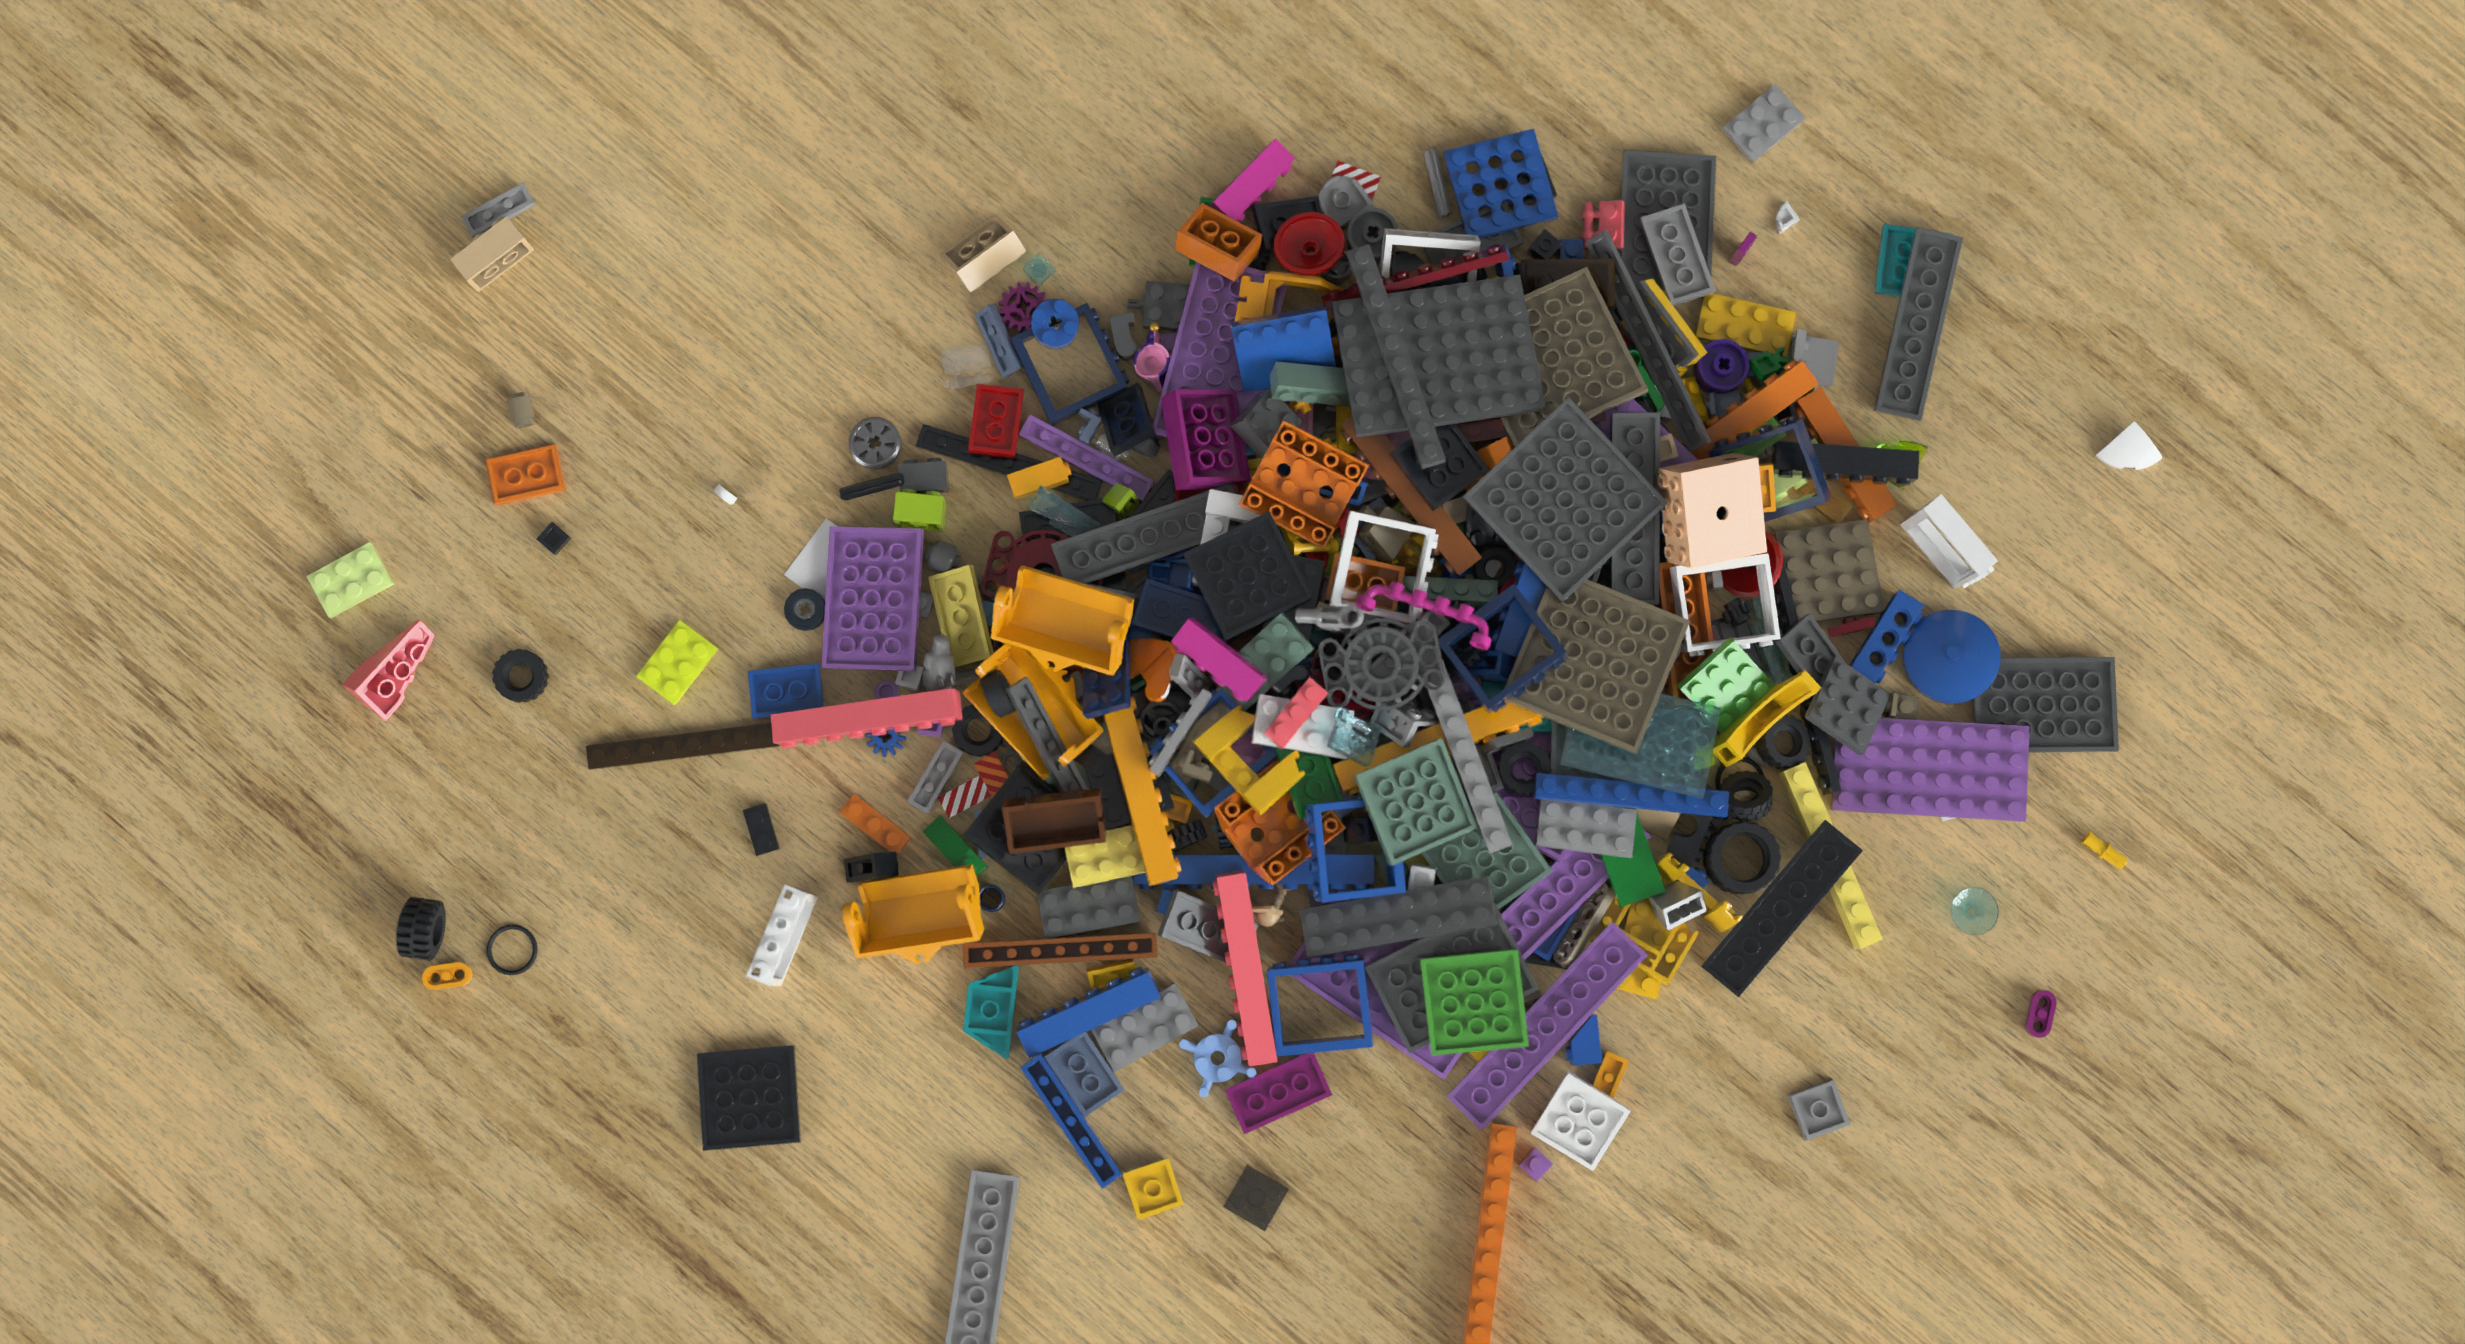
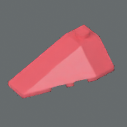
M417 619L362 663L342 686L364 706L386 721L402 704L405 698L403 694L409 682L412 683L416 667L419 662L423 661L435 635Z

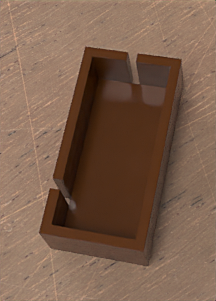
M1101 788L1031 796L1030 801H1027L1026 797L1004 799L1002 809L1009 854L1106 842L1107 829L1103 813Z

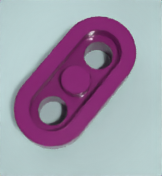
M2039 990L2031 996L2025 1029L2032 1037L2042 1038L2051 1031L2057 1001L2054 994L2050 991ZM2040 998H2043L2045 1000V1005L2043 1007L2039 1005ZM2036 1021L2040 1023L2038 1030L2033 1026Z

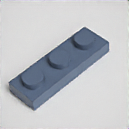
M988 304L976 313L975 317L1002 378L1009 377L1021 369L1023 365L996 304Z

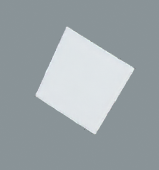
M827 518L784 574L801 588L815 590L824 600L826 599L830 526L838 527Z

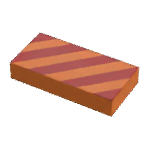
M995 752L974 763L993 797L1009 778Z

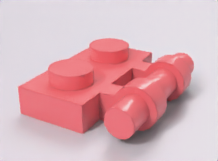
M1623 200L1600 202L1599 211H1594L1593 202H1585L1584 211L1582 212L1584 231L1581 232V239H1583L1585 250H1588L1585 244L1586 241L1607 230L1616 248H1623L1625 202ZM1599 220V231L1593 232V221Z

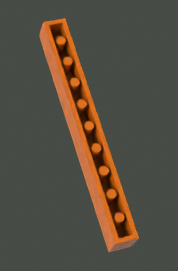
M1490 1122L1462 1344H1490L1517 1127L1513 1125Z

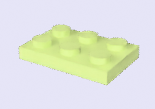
M371 542L307 576L329 618L339 615L394 585Z

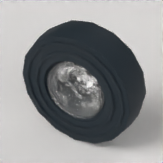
M807 588L798 589L791 593L785 601V618L797 630H814L824 621L825 600L815 590ZM808 603L811 613H805L802 616L800 606H805Z

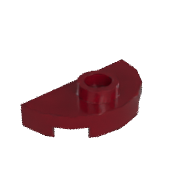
M1874 616L1857 621L1856 617L1842 620V625L1828 628L1827 631L1829 637L1833 638L1873 627L1876 623Z

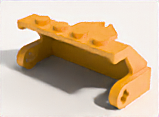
M1021 565L1018 570L1017 586L1014 593L1012 588L1002 585L997 591L994 602L991 639L1029 650L1045 669L1049 667L1048 661L1054 662V672L1076 664L1113 676L1122 661L1123 646L1132 619L1134 599Z
M1006 643L975 670L982 679L988 673L998 669L1004 674L1010 686L1023 677L1029 678L1067 749L1058 759L1063 767L1068 765L1104 732V729L1093 718L1087 719L1083 715V707L1076 700L1074 678L1071 677L1068 682L1062 679V676L1068 673L1067 670L1061 669L1054 672V667L1045 669L1027 649ZM980 678L977 679L962 694L1045 781L1051 775L1017 711L1002 718L998 717L983 693Z
M973 865L862 881L858 884V890L863 902L862 915L856 902L844 903L842 907L844 924L856 959L896 953L915 964H919L920 959L917 958V954H922L925 957L924 962L928 963L935 952L941 949L942 946L979 941L985 929L980 915L979 884Z

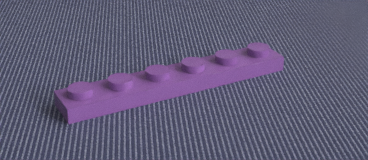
M1029 415L1019 433V437L1056 457L1061 456L1062 460L1112 487L1114 484L1119 483L1131 489L1140 502H1143L1154 483V480L1032 415Z

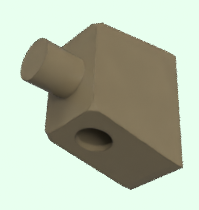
M1364 505L1358 511L1359 513L1416 525V523L1386 505L1376 507L1374 510ZM1365 522L1359 531L1360 537L1382 562L1394 560L1412 531Z

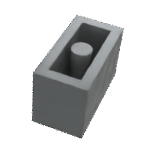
M929 458L927 462L920 463L916 459L904 460V464H898L899 473L904 476V484L900 486V492H902V489H913L917 491L916 494H926V491L949 493L948 467L946 461H942L941 458Z

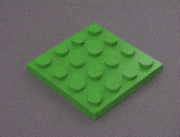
M1518 948L1420 959L1432 1056L1529 1046Z

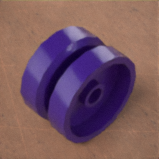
M1728 339L1715 340L1705 346L1708 353L1693 365V377H1695L1699 388L1706 394L1710 392H1715L1716 394L1733 392L1748 375L1750 367L1748 355L1744 348L1735 341Z

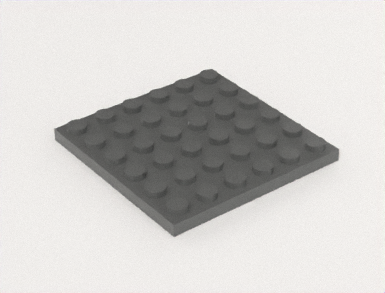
M1569 397L1463 496L1467 503L1560 602L1568 598L1668 503Z

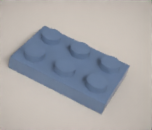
M1087 1032L1071 1038L1045 1056V1059L1084 1117L1125 1090Z

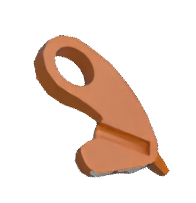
M1145 638L1132 639L1131 679L1141 674L1147 684L1145 690L1146 697L1153 702H1162L1167 698L1173 679L1169 676L1170 665L1174 661L1175 654L1180 653L1175 650L1176 645L1168 641Z

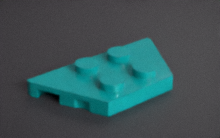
M1013 966L968 983L963 1032L1005 1059H1009L1019 966Z

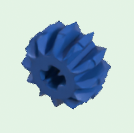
M895 729L887 730L892 736L891 740L887 739V743H884L880 736H873L872 733H866L865 735L867 738H873V740L867 743V746H875L873 749L874 754L879 753L882 749L883 757H887L888 750L895 756L896 751L894 747L896 746L902 750L904 747L898 742L906 741L907 737L899 735L903 732H895Z

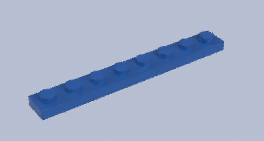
M1537 773L1534 799L1727 817L1729 792Z

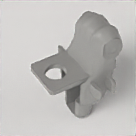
M944 634L934 636L932 650L926 653L924 659L923 685L927 692L950 689L952 685L975 681L980 678L973 668L955 672L948 637Z

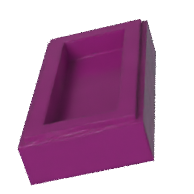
M1751 231L1729 260L1731 264L1736 266L1740 263L1757 239V235Z

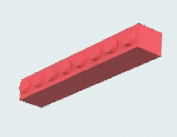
M953 688L771 715L773 743L781 745L783 749L795 748L797 743L817 745L819 744L818 740L827 739V742L841 741V737L849 736L850 739L863 738L866 733L880 736L887 734V730L894 729L895 732H907L909 727L918 726V729L932 728V724L941 723V726L954 725L957 720H963L960 691Z
M1245 870L1216 874L1217 881L1212 883L1215 896H1220L1221 905H1216L1218 918L1224 919L1225 928L1220 930L1223 943H1228L1229 952H1224L1227 967L1232 966L1233 975L1228 977L1230 989L1236 990L1237 999H1232L1235 1014L1239 1013L1241 1022L1237 1023L1238 1036L1244 1037L1245 1046H1240L1243 1061H1248L1249 1067L1277 1062L1246 873Z

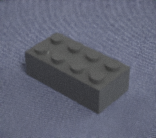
M1132 876L1076 888L1069 885L1042 890L1039 895L1037 894L1045 939L1140 922Z

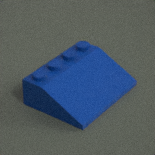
M1325 305L1231 322L1244 392L1271 388L1270 374L1276 362L1336 367Z

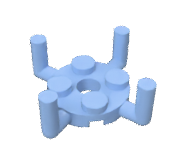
M1234 1020L1227 1022L1223 1034L1209 1035L1198 1044L1186 1039L1180 1041L1179 1045L1182 1049L1194 1053L1195 1068L1204 1078L1199 1089L1201 1097H1206L1209 1094L1213 1082L1227 1081L1237 1072L1248 1077L1256 1075V1070L1253 1067L1241 1063L1242 1055L1240 1048L1231 1038L1237 1026ZM1221 1051L1224 1054L1225 1060L1221 1065H1215L1211 1062L1210 1057L1213 1052Z

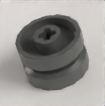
M1376 207L1365 208L1357 212L1350 220L1347 229V250L1370 245L1376 265L1381 264L1384 228L1398 229L1393 216L1387 211ZM1392 244L1391 255L1394 253L1396 245Z

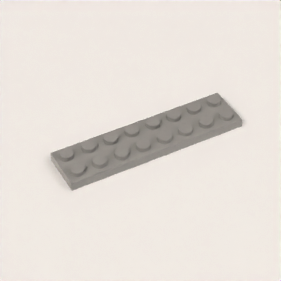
M979 1170L971 1171L945 1344H995L1020 1176Z

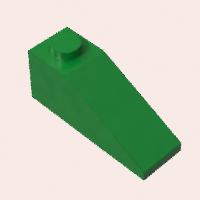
M940 815L922 831L954 867L973 865L977 878L989 868Z

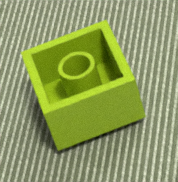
M902 489V492H896L893 521L898 528H917L945 532L947 502L944 496H940V493L935 491H926V495L916 494L917 491L913 489Z

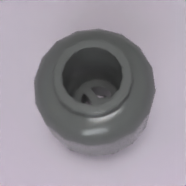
M937 540L934 544L930 543L924 561H927L929 569L943 573L950 571L952 568L957 569L961 556L957 555V546Z

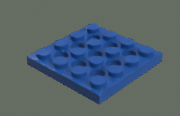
M1534 129L1444 151L1443 155L1465 235H1478L1479 238L1558 219L1557 209ZM1519 152L1523 155L1524 160L1516 163L1512 161L1511 154ZM1498 158L1501 166L1499 168H1492L1489 166L1488 160ZM1474 163L1478 166L1479 171L1475 174H1470L1466 171V165ZM1526 174L1530 182L1522 185L1517 181V176ZM1500 179L1504 180L1507 183V188L1505 190H1498L1494 186V182ZM1480 185L1484 188L1485 193L1481 196H1476L1472 192V187ZM1532 196L1536 204L1528 207L1523 203V198ZM1505 201L1510 202L1513 205V210L1511 212H1504L1500 204ZM1486 207L1490 210L1491 215L1488 218H1482L1478 214V209Z

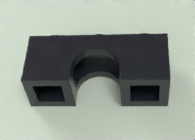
M1690 814L1697 821L1696 830L1688 835L1674 831L1666 853L1670 852L1673 855L1671 858H1675L1677 861L1693 866L1694 861L1699 862L1704 851L1700 846L1703 839H1709L1713 827L1709 826L1712 817L1717 818V816Z

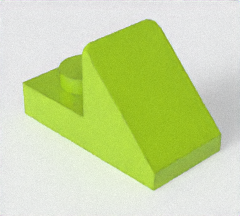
M1119 483L1114 484L1102 500L1115 510L1122 520L1130 518L1141 504L1134 491Z

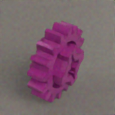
M1017 282L1016 289L1011 285L1008 286L1010 293L1003 292L1002 297L1005 301L1001 300L998 302L999 306L1003 307V309L998 310L1000 315H1005L1002 319L1003 323L1010 322L1009 329L1012 330L1017 327L1019 334L1022 332V329H1026V331L1031 329L1030 318L1039 304L1046 301L1043 300L1046 296L1045 292L1038 293L1039 286L1037 285L1031 289L1030 282H1027L1025 287H1022L1021 283ZM1025 294H1030L1036 299H1030ZM1017 295V298L1014 301V303L1009 304L1010 301ZM1022 299L1027 307L1026 316H1024V312L1021 309ZM1017 316L1022 322L1016 321L1012 317Z

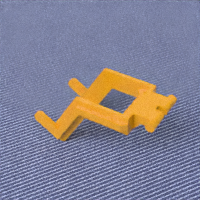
M1271 271L1265 274L1264 283L1251 282V277L1242 276L1239 297L1247 299V302L1239 301L1237 303L1235 321L1272 315L1276 289L1282 285L1311 288L1324 295L1333 289H1339V291L1345 289L1316 276ZM1332 337L1334 356H1341L1338 337Z

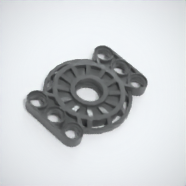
M1387 618L1372 619L1353 628L1341 644L1335 639H1325L1319 645L1325 689L1328 692L1327 699L1329 704L1335 708L1346 706L1352 698L1356 703L1366 708L1391 710L1411 701L1420 692L1423 685L1429 690H1438L1445 683L1437 630L1435 625L1429 621L1418 622L1414 630H1412L1409 626L1396 620ZM1383 622L1382 627H1374L1371 629H1368L1367 625L1372 623ZM1388 623L1396 624L1402 627L1403 630L1400 632L1389 628ZM1424 624L1429 625L1432 629V634L1427 639L1421 638L1418 633L1419 627ZM1362 628L1363 632L1357 635L1352 641L1350 637L1356 631ZM1407 632L1412 634L1410 638L1406 636ZM1328 642L1336 645L1337 651L1333 656H1327L1324 653V646ZM1346 643L1349 645L1347 650L1344 648ZM1428 648L1436 652V659L1431 663L1423 659V652ZM1380 652L1389 654L1394 661L1392 672L1386 676L1376 675L1371 668L1372 658ZM1332 666H1336L1341 670V676L1337 680H1332L1328 676V670ZM1432 672L1438 673L1441 678L1440 684L1436 687L1430 686L1427 682V677ZM1417 679L1420 681L1418 686L1415 684ZM1411 688L1415 690L1410 697L1402 701L1401 696L1406 694ZM1336 690H1341L1345 693V701L1342 704H1337L1332 699V695ZM1354 691L1358 693L1357 697L1353 694ZM1364 697L1368 700L1376 701V706L1361 701V699ZM1396 700L1398 703L1392 706H1382V702Z

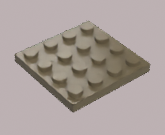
M1868 519L1774 533V538L1777 540L1782 551L1798 620L1809 613L1816 622L1884 612Z

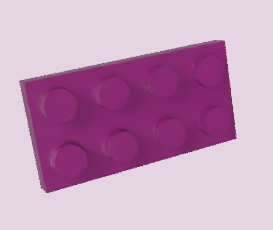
M1314 1053L1303 1054L1225 1089L1244 1134L1332 1096Z

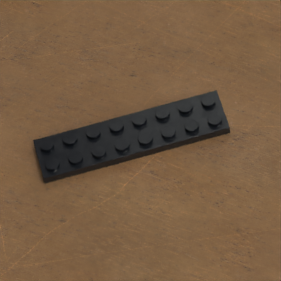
M1825 819L1701 967L1739 998L1863 850Z

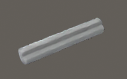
M1430 149L1425 151L1424 157L1437 214L1439 217H1446L1450 215L1451 211L1436 149Z

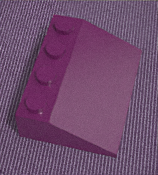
M1175 389L1161 398L1176 490H1196L1251 481L1245 442L1230 427L1240 414L1236 390Z

